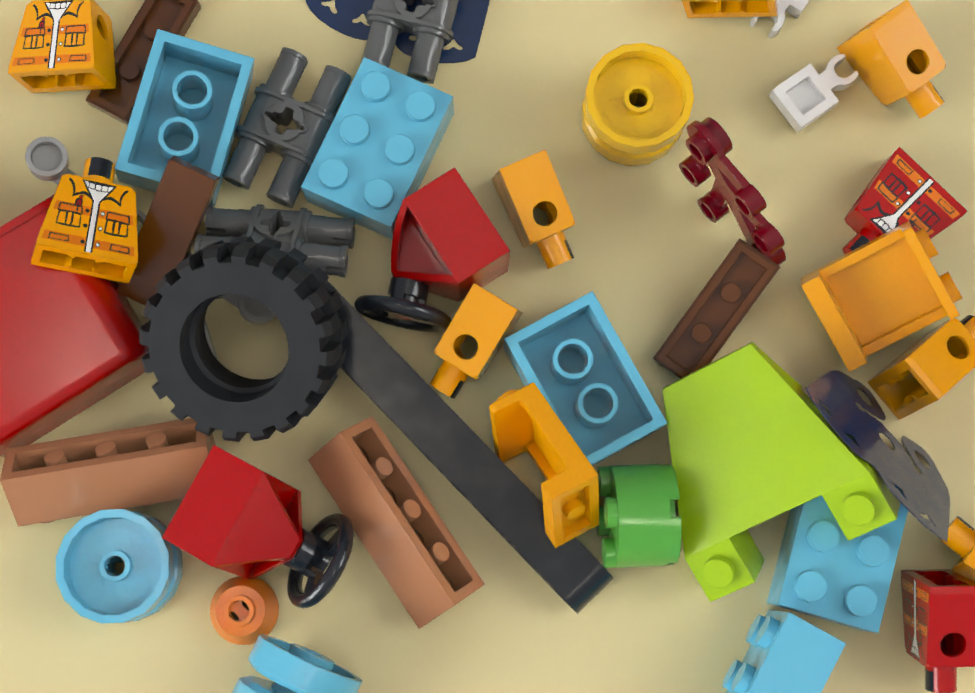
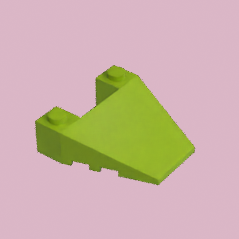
M753 342L662 389L672 466L675 470L680 499H677L679 517H681L684 557L710 602L755 583L765 559L747 529L822 495L849 541L897 520L901 503L888 489L877 470L857 455L838 435L818 410L812 399L801 390L802 386ZM846 434L848 437L852 438L854 443L857 445L853 436Z

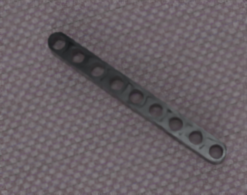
M328 281L323 283L328 293L337 291ZM338 292L343 306L337 311L339 318L347 319L348 335L342 341V345L347 348L344 363L340 368L543 580L578 614L613 580L612 575L576 537L557 548L554 547L545 533L543 503Z

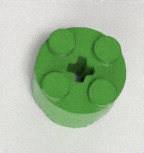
M639 464L598 467L599 496H605L604 506H599V525L596 526L597 536H607V538H602V561L604 568L666 566L677 563L680 557L682 528L681 517H676L674 500L680 499L673 466L671 464Z

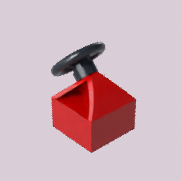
M455 167L403 199L392 238L391 273L393 277L390 280L388 289L390 297L381 295H362L358 297L354 302V307L361 315L405 329L434 333L445 332L452 320L443 311L426 305L429 292L460 302L465 299L474 283L483 288L508 272L509 248Z
M213 445L162 538L212 567L250 580L256 579L283 564L290 568L287 593L291 603L298 608H309L325 598L341 577L351 554L354 530L350 519L340 513L331 514L323 518L311 531L302 528L301 491ZM338 529L328 541L323 539L329 532ZM306 576L308 579L303 593L302 582L303 577Z

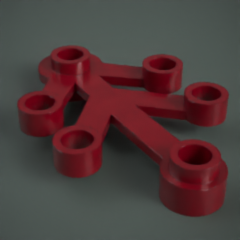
M707 117L702 122L693 121L687 126L689 138L685 141L691 155L679 163V168L689 183L698 187L711 177V172L708 168L710 166L715 176V181L712 189L697 201L701 211L710 221L716 223L729 213L727 206L729 204L747 241L746 243L777 265L782 264L786 261V255L782 249L785 245L784 239L779 231L760 213L767 207L761 193L746 180L726 157V154L733 149L729 136L721 125L710 117Z

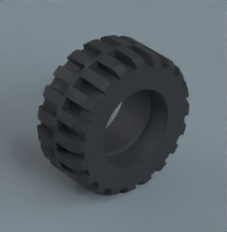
M240 236L233 238L229 242L220 240L212 243L181 261L173 270L166 273L155 286L157 293L148 298L144 307L143 314L150 320L139 329V343L149 346V352L141 357L145 373L154 372L158 380L152 388L159 399L167 396L174 403L175 407L170 411L181 421L187 416L197 421L195 430L208 436L215 429L223 431L222 438L224 440L240 442L246 433H250V438L253 441L269 439L276 429L281 433L287 432L294 428L304 416L308 417L318 406L337 379V371L344 363L347 348L342 345V341L348 335L347 319L339 318L337 311L343 306L338 291L328 293L323 283L329 277L319 266L315 271H311L303 264L308 256L296 248L289 253L280 250L281 241L265 238L261 242L256 243L251 236ZM225 294L247 296L262 303L274 313L285 331L289 349L288 362L278 375L268 379L245 378L231 372L216 359L207 343L204 328L207 308L216 298Z

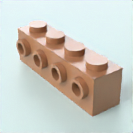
M373 416L339 432L308 459L343 515L350 519L353 530L419 629L485 585Z
M187 418L183 421L175 420L7 448L0 482L18 527L91 515L99 510L126 509L138 506L146 507L156 503L184 499L213 445L216 446L213 433L208 436L195 430L197 421Z

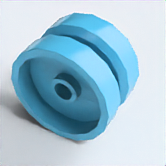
M126 509L99 510L80 519L64 536L56 555V582L64 601L82 617L101 624L140 621L159 612L174 597L183 575L182 551L179 547L162 538L167 527L159 519ZM123 559L125 569L122 574H117L115 563L122 562Z
M260 634L248 660L257 672L272 681L256 676L241 677L238 679L232 693H357L363 680L336 665L331 659L311 649Z

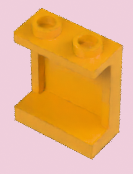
M908 221L801 277V287L849 372L866 364V356L946 316H949L950 320L960 316L954 302L962 299V296L949 272L939 276L930 259L939 254L925 228L914 232Z
M534 382L519 390L512 389L503 393L489 406L495 454L502 462H506L526 452L546 481L541 483L545 533L554 547L557 548L599 525L598 474Z

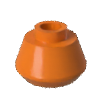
M237 576L227 580L217 589L210 604V618L216 632L226 641L237 645L254 644L260 634L269 635L275 627L279 616V604L275 592L265 581L259 578L250 580ZM243 602H245L248 605L249 610L245 607ZM232 612L239 617L238 620L232 616Z

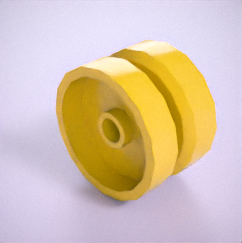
M647 43L621 45L606 53L591 70L581 108L583 132L592 147L609 161L627 166L650 164L667 155L680 139L683 129L689 120L694 102L692 79L682 62L666 49Z

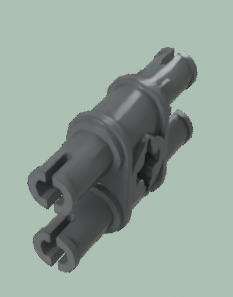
M374 0L372 9L368 10L366 14L367 23L371 27L362 60L365 57L389 68L397 35L403 32L414 34L416 41L407 76L422 83L433 84L443 46L449 44L454 36L451 29L460 0H422L423 5H417L415 12H409L407 5H413L415 0Z
M283 47L266 84L263 83L256 87L254 91L256 97L243 125H238L236 129V137L239 139V142L222 177L237 187L249 190L265 153L273 151L280 154L283 160L266 195L278 204L293 208L304 179L336 116V112L352 79L347 72L337 67L326 65L310 102L302 103L295 100L292 95L308 64V59L293 49ZM293 120L297 128L295 130L287 128L282 135L278 126H288Z
M262 204L252 206L251 210L222 209L209 206L205 217L206 235L198 234L196 236L194 253L220 240L229 242L235 237L251 236L254 242L259 243L263 239L269 238L281 241L280 250L286 253L296 248L308 257L303 264L311 271H315L320 266L326 275L345 278L348 269V249H353L355 218L347 219L313 215L312 211H308L307 208H301L300 211L267 209Z

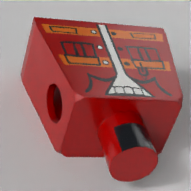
M899 147L880 166L845 216V222L857 234L842 250L845 255L908 221L914 232L925 228L928 236L932 239L968 211Z
M951 569L901 570L906 652L925 666V689L927 691L935 693L956 692L957 667L975 666V582Z

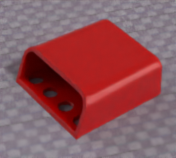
M54 195L0 227L1 457H5L7 448L32 444L145 373L141 357L149 352V346L139 343V329L142 324L127 298L118 293L117 288L119 284L117 281L31 264L37 237Z

